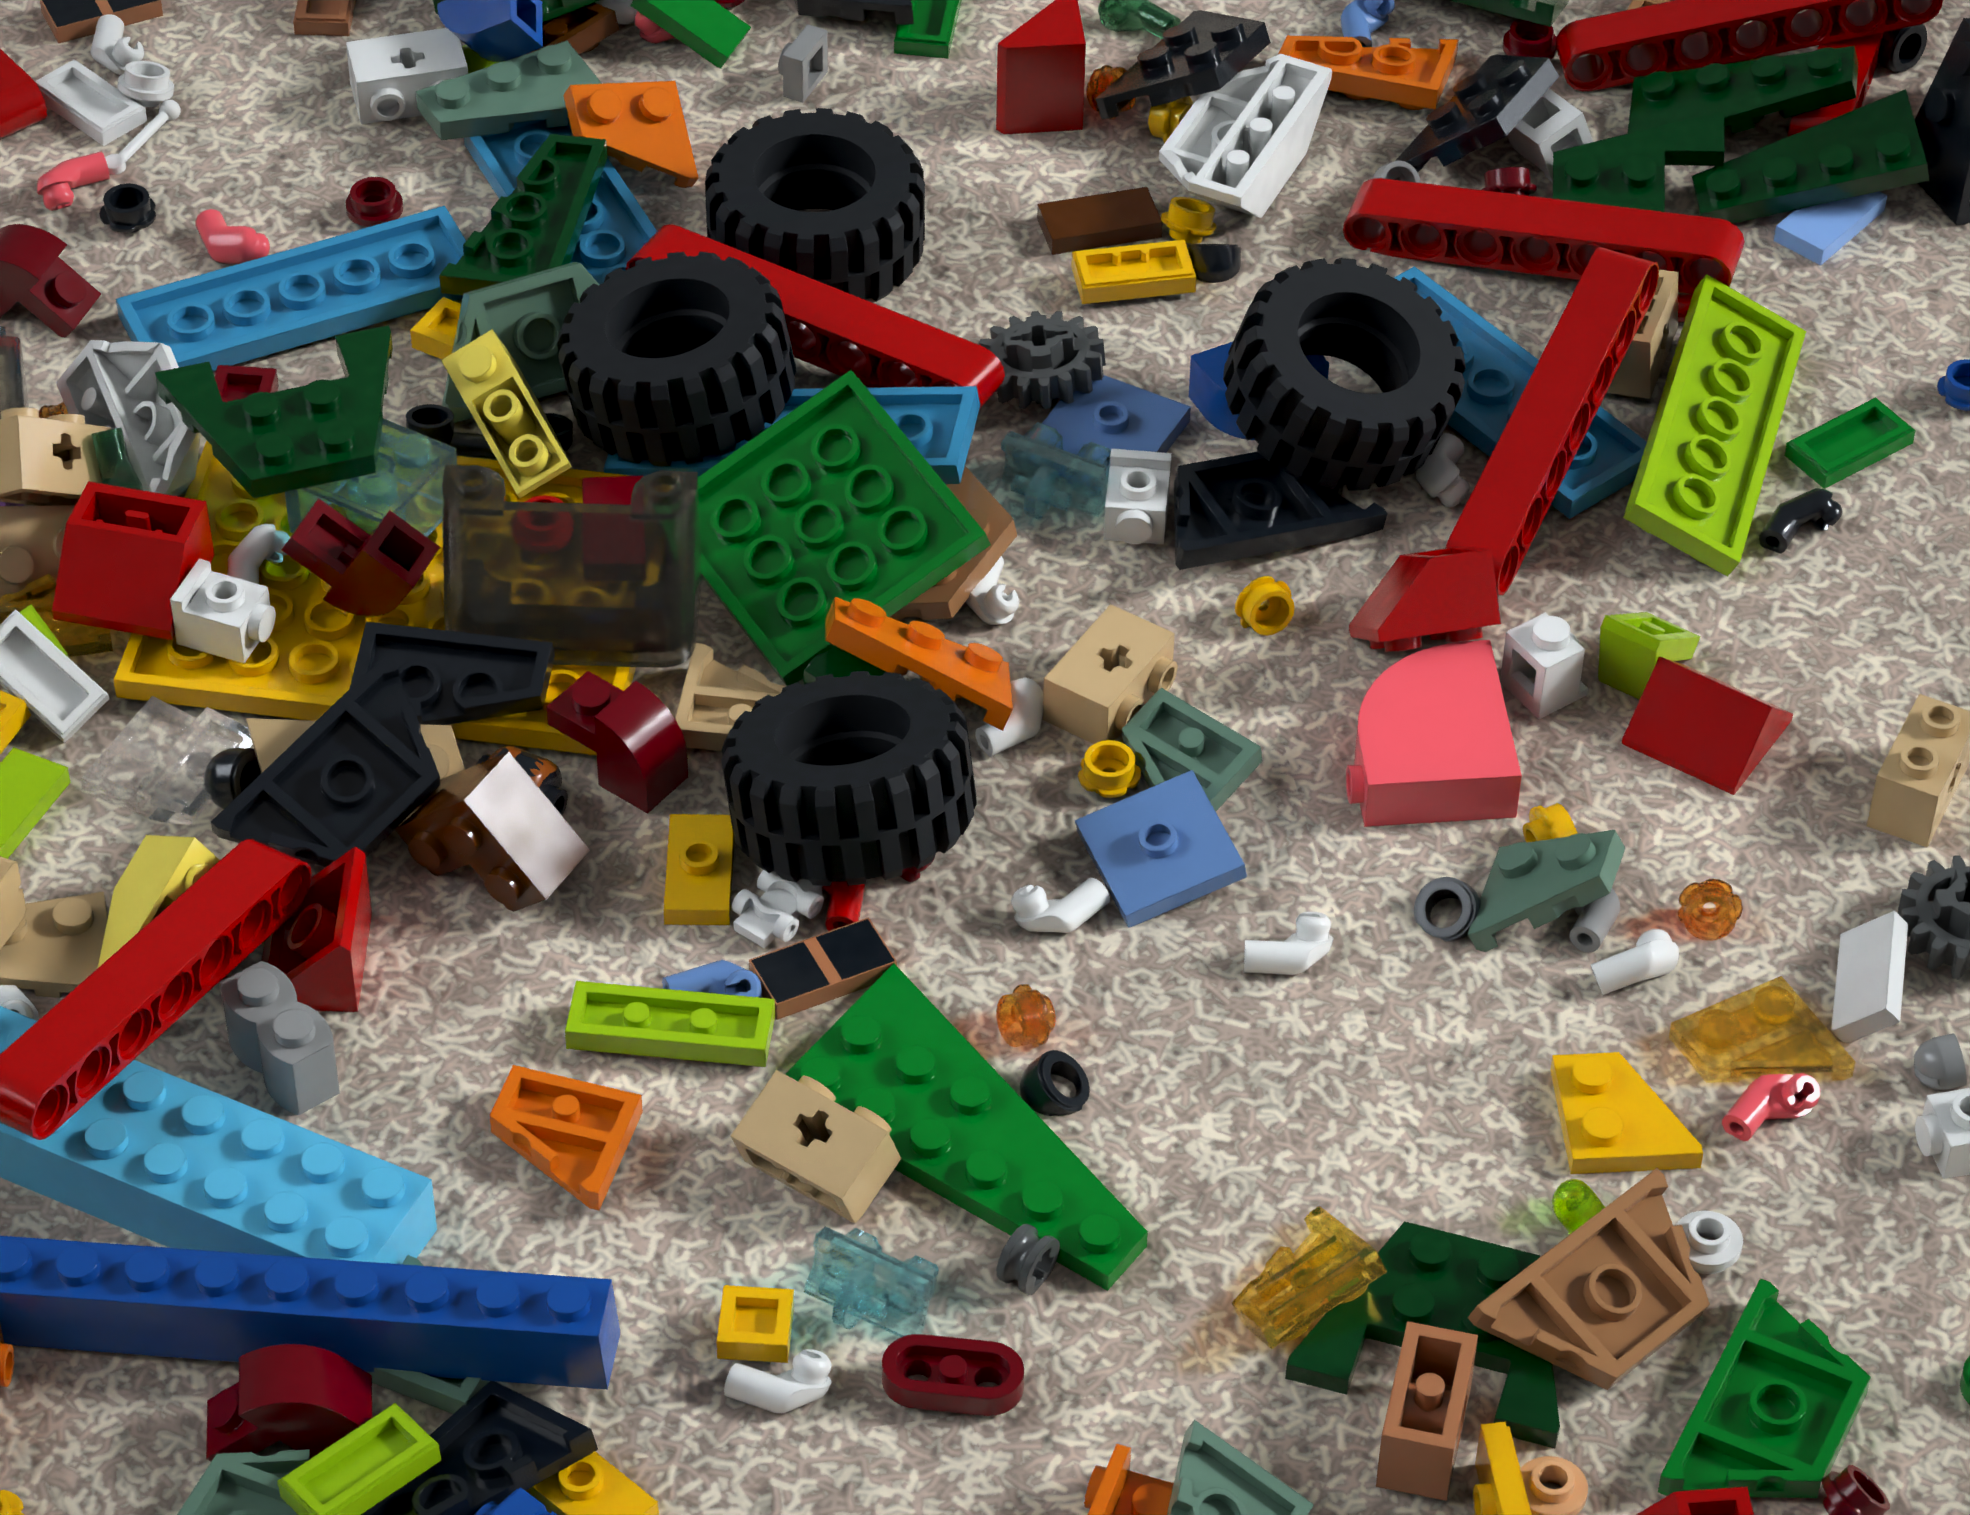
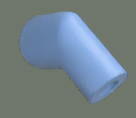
M1354 0L1345 7L1341 15L1343 37H1353L1360 41L1362 47H1372L1371 33L1382 27L1389 20L1388 14L1394 10L1395 1Z
M725 960L702 965L663 977L662 979L663 989L759 998L762 995L761 982L756 974Z

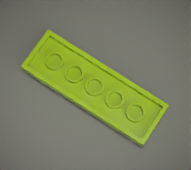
M1708 274L1705 275L1696 286L1625 509L1624 519L1690 555L1695 560L1706 564L1727 577L1740 563L1805 338L1806 331Z

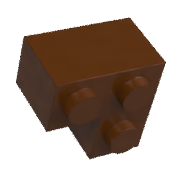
M510 752L441 779L440 786L395 829L397 834L408 845L409 853L413 859L424 868H427L431 874L440 876L470 864L484 881L488 893L513 912L547 900L590 851L588 846Z

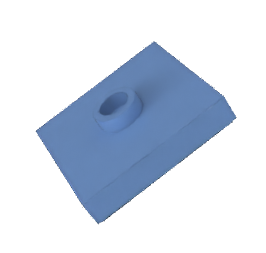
M1104 375L1102 380L1092 381L1093 391L1089 394L1076 390L1073 392L1074 402L1069 404L1062 400L1058 402L1030 438V453L1108 482L1111 448L1167 453L1190 422L1191 406Z
M1193 770L1075 820L1077 832L1128 928L1247 877L1242 858Z

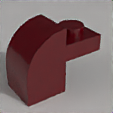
M24 224L8 225L0 229V318L17 302H20L58 336L66 338L77 327L101 293L58 257L67 244L55 235L35 226Z
M318 498L281 550L331 586L323 597L324 601L351 614L373 617L385 615L393 611L414 588L440 549V546L391 510L388 511L369 535Z
M587 671L546 706L547 724L596 752L598 785L648 814L688 778L687 747L677 721L663 702L638 681H634L623 691Z
M273 1345L259 1348L240 1356L239 1382L207 1400L206 1459L212 1462L215 1455L221 1453L252 1452L256 1454L279 1440L295 1450H310V1458L314 1457L372 1418V1375L334 1352L310 1345Z

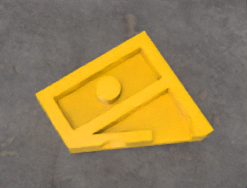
M1620 1052L1552 1055L1550 1071L1570 1174L1651 1171L1656 1168L1659 1170L1701 1168L1703 1159L1702 1145Z

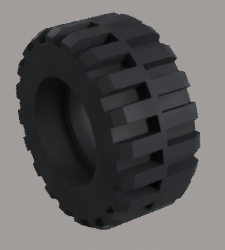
M816 108V113H801L800 109L788 110L784 112L782 117L775 119L768 115L756 120L751 129L748 130L742 127L729 138L728 144L724 143L711 160V166L706 172L707 237L859 298L865 300L872 298L875 302L889 295L893 290V285L899 287L913 273V268L920 262L923 253V241L925 240L924 171L920 160L913 154V150L899 135L893 137V132L878 121L870 124L860 114L847 111L846 115L833 114L832 109ZM806 209H827V210H831V211H824V212H804V211H800V210H806Z
M684 252L667 253V258L652 261V258L648 257L635 261V266L625 271L618 268L606 275L602 284L598 286L593 283L582 293L579 300L580 303H573L558 333V358L578 427L584 436L592 440L593 444L612 456L617 453L624 461L640 464L642 460H649L653 466H671L672 461L685 460L688 465L703 462L704 456L718 453L719 456L732 452L735 450L737 443L744 439L749 442L763 432L766 422L774 423L783 411L785 403L791 397L795 386L796 364L782 302L777 290L771 286L770 281L753 267L749 269V266L732 257H728L725 261L721 260L715 253L699 252L698 256H686Z
M1325 258L1303 262L1301 269L1297 265L1284 269L1277 273L1273 280L1265 282L1257 291L1228 352L1229 356L1224 365L1223 380L1227 387L1225 397L1232 415L1239 414L1236 424L1247 441L1254 438L1259 444L1257 447L1259 454L1270 463L1276 459L1286 466L1285 473L1299 480L1304 475L1316 479V486L1334 489L1337 484L1347 485L1348 491L1368 490L1373 482L1378 487L1399 482L1402 476L1410 475L1417 471L1424 464L1427 456L1432 454L1462 396L1465 384L1463 373L1466 367L1462 349L1460 346H1456L1459 339L1449 320L1444 322L1441 320V308L1430 296L1426 299L1421 297L1416 292L1417 285L1405 277H1402L1399 281L1387 275V268L1373 263L1369 268L1357 266L1355 259L1339 258L1335 260L1334 264H1327ZM1325 355L1347 361L1368 374L1383 393H1360L1340 387L1321 375L1310 364L1306 356Z
M868 671L851 672L850 676L833 677V674L815 677V682L804 685L797 682L783 687L781 694L774 697L770 695L763 697L755 702L751 712L744 711L739 716L732 729H730L721 750V763L732 829L737 845L761 869L768 873L775 870L782 879L796 883L800 879H807L815 886H830L832 882H847L848 886L866 884V879L882 876L884 880L901 876L904 869L912 866L919 869L931 863L938 851L946 853L956 844L960 835H963L969 826L977 805L967 722L963 712L941 689L935 690L929 682L918 678L907 681L901 674L885 672L882 676L870 675Z

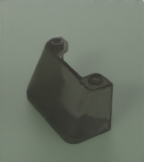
M445 465L442 483L444 630L553 642L555 653L553 665L664 668L679 665L693 655L696 647L702 583L698 472L662 470L646 475L635 484L632 491L631 505L506 501L504 479L496 471L478 465Z

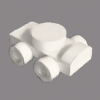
M763 870L757 880V888L765 893L759 898V896L751 891L742 889L733 900L732 911L740 915L733 922L734 931L762 948L767 947L776 937L784 942H788L798 930V917L801 914L809 919H813L822 909L824 903L822 886L812 885L807 879H800L797 883L782 879L775 870L771 873Z

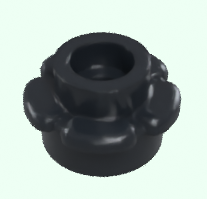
M126 183L114 186L105 193L103 198L104 206L101 207L99 213L101 221L106 225L110 224V228L113 231L133 233L150 226L156 218V212L154 211L156 205L144 187Z

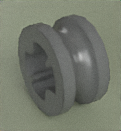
M1030 1224L1021 1225L1011 1235L1002 1250L996 1268L998 1279L1006 1284L1017 1280L1018 1288L1021 1292L1033 1295L1053 1271L1060 1251V1242L1050 1235L1040 1239L1038 1238V1230Z

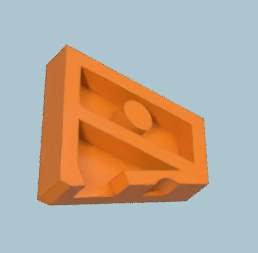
M675 81L577 84L568 87L563 96L573 136L605 139L607 155L617 159L620 164L640 172L648 166L676 177L675 186L681 188L693 187L698 180V173Z

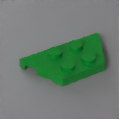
M1760 1278L1661 1473L1658 1493L1668 1496L1676 1491L1748 1487L1750 1497L1818 1498L1823 1487L1822 1480L1830 1473L1868 1392L1871 1377L1848 1355L1836 1351L1831 1346L1828 1336L1810 1319L1800 1324L1777 1302L1779 1290L1771 1282Z

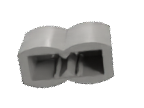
M260 961L221 982L224 1013L231 1049L242 1063L257 1072L263 1073L265 1087L276 1103L289 1112L301 1115L340 1093L333 1034L330 1026L316 1010L297 1002L295 988L290 979L281 970L267 962Z

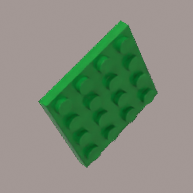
M852 370L845 373L652 509L661 526L786 686L803 679L804 669L807 668L810 661L816 655L825 653L834 646L825 641V618L835 597L851 602L854 598L870 601L881 607L886 612V616L890 617L991 545L984 530Z

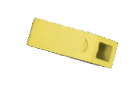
M493 329L441 360L519 498L572 467L519 366Z
M145 836L114 887L98 968L220 861L195 837Z

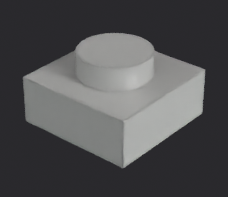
M807 24L793 43H787L784 46L778 62L779 74L783 75V97L803 103L828 72L827 30Z

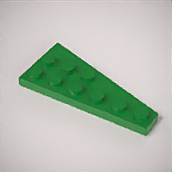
M894 963L785 1074L796 1081H799L803 1075L811 1077L827 1087L836 1097L834 1102L852 1112L858 1106H862L883 1118L892 1129L889 1134L901 1157L894 1170L1010 1236L1021 1225L1030 1224L1038 1230V1238L1042 1239L1047 1235L1056 1238L1060 1242V1251L1056 1262L1107 1291L1147 1247L1148 1231Z

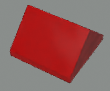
M1078 0L1053 1L998 43L997 131L1003 134L1083 130L1086 42Z
M1659 656L1624 733L1622 744L1735 795L1792 721L1793 713L1684 664Z
M353 847L311 878L308 894L300 908L264 941L261 961L267 962L281 970L292 982L296 991L297 1002L303 1003L316 1011L358 1012L372 917L365 852L357 847Z

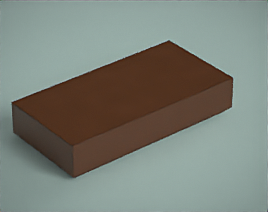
M1147 187L1040 203L1037 207V220L1052 255L1162 237L1163 222Z

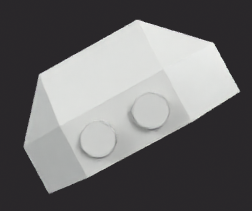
M1278 54L1267 59L1265 66L1238 72L1221 89L1200 94L1159 150V160L1191 193L1210 203L1262 218L1307 153L1332 78V69L1284 54Z
M90 340L57 380L56 384L68 414L84 415L85 424L111 427L115 486L182 497L190 483L195 479L201 433H193L183 423L179 409L172 402L166 404L159 397L155 372L179 368L170 346L163 343L132 341L109 343L105 340Z

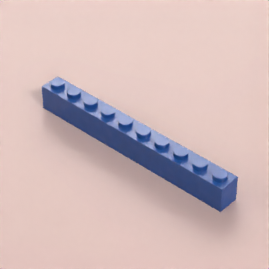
M0 1236V1325L4 1344H12L14 1346L239 1362L240 1356L259 1348L281 1344H301L334 1352L365 1372H374V1368L421 1372L432 1377L458 1379L473 1377L481 1378L484 1381L608 1390L621 1333L612 1279Z

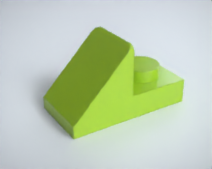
M1648 612L1605 615L1600 627L1598 679L1600 682L1640 700L1659 656L1672 661L1692 659L1701 636Z

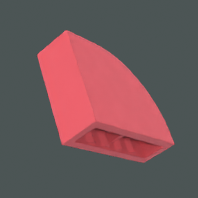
M1463 641L1429 647L1404 657L1386 669L1373 682L1361 703L1358 715L1354 765H1348L1346 768L1349 804L1360 803L1364 827L1516 818L1522 775L1491 641Z

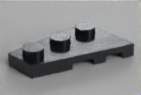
M366 622L350 688L388 653L396 661L399 677L420 724L449 725L541 710L544 707L555 658L553 642Z

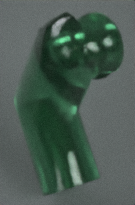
M1101 0L1098 5L1101 24L1115 32L1146 30L1163 39V33L1166 30L1181 23L1180 18L1149 0Z
M122 427L91 434L102 480L101 483L143 490L142 483L129 460Z

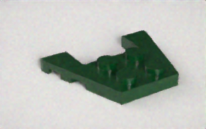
M1713 112L1553 152L1552 199L1665 212V165L1723 166L1725 152L1724 112Z
M389 325L335 336L337 355L345 378L331 381L324 379L316 380L306 386L272 393L257 392L246 398L223 402L210 362H204L155 372L159 397L166 404L172 402L179 409L183 423L193 433L200 432L212 445L213 455L253 498L374 474L377 469L383 425L382 409L384 394H387L389 381L388 365L389 359H392L393 351L391 330Z
M1404 1221L1291 1353L1286 1365L1285 1379L1347 1395L1366 1339L1402 1347L1407 1321L1478 1335L1474 1366L1507 1374L1494 1423L1506 1422L1507 1427L1510 1426L1512 1438L1555 1449L1560 1422L1553 1364L1474 1326L1468 1319L1478 1304L1540 1258V1255Z

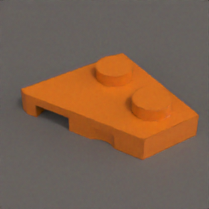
M513 1065L490 1113L491 1133L588 1208L600 1210L643 1113L642 1095Z

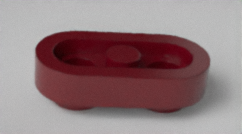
M911 1334L895 1340L885 1350L882 1358V1385L889 1398L904 1407L980 1416H996L1010 1411L1021 1400L1024 1391V1364L1016 1351L1002 1343ZM919 1374L926 1376L928 1380H913L908 1377ZM983 1382H993L998 1386L980 1387L978 1385Z

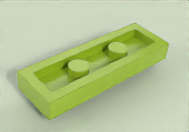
M576 981L565 1028L566 1049L766 1067L775 1020V999Z

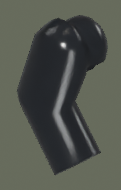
M1820 488L1812 489L1777 506L1760 533V545L1763 548L1781 554L1787 549L1803 524L1811 520L1818 530H1827L1829 525L1833 526L1842 516V507L1832 499V492Z

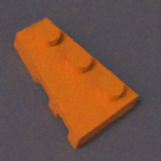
M1287 35L1278 54H1284L1331 68L1332 78L1328 90L1343 93L1348 98L1355 100L1373 98L1395 102L1399 106L1410 110L1424 108L1435 110L1454 66L1459 39H1439L1438 49L1411 48L1410 38H1389V44L1362 47L1360 41L1353 37Z
M838 597L834 598L825 618V641L886 672L897 673L903 676L910 670L920 675L921 680L929 682L935 690L941 689L954 702L957 698H965L987 709L983 721L1002 731L1004 730L1013 710L1009 663L1003 661V657L997 651L979 643H969L968 647L945 639V635L939 629L925 622L911 621L908 625L887 617L886 612L881 607L864 599L854 598L851 602H848Z

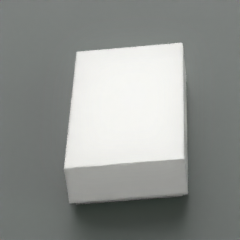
M75 59L35 81L48 108L102 146L109 144L147 122L145 107L122 94L113 85Z
M16 609L0 624V685L11 695L24 700L29 711L65 743L109 700L108 693Z
M1895 910L1840 934L1831 1032L1842 1042L1851 1043L1900 1022L1908 923Z

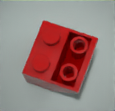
M88 481L66 522L52 607L53 619L173 640L175 629L170 599L198 559L210 561L211 563L215 556L207 502Z
M1457 546L1400 555L1350 622L1349 632L1351 637L1369 640L1370 649L1385 648V652L1423 647L1421 636L1430 635V640L1445 639L1447 643L1483 638L1482 627L1501 624L1492 550Z

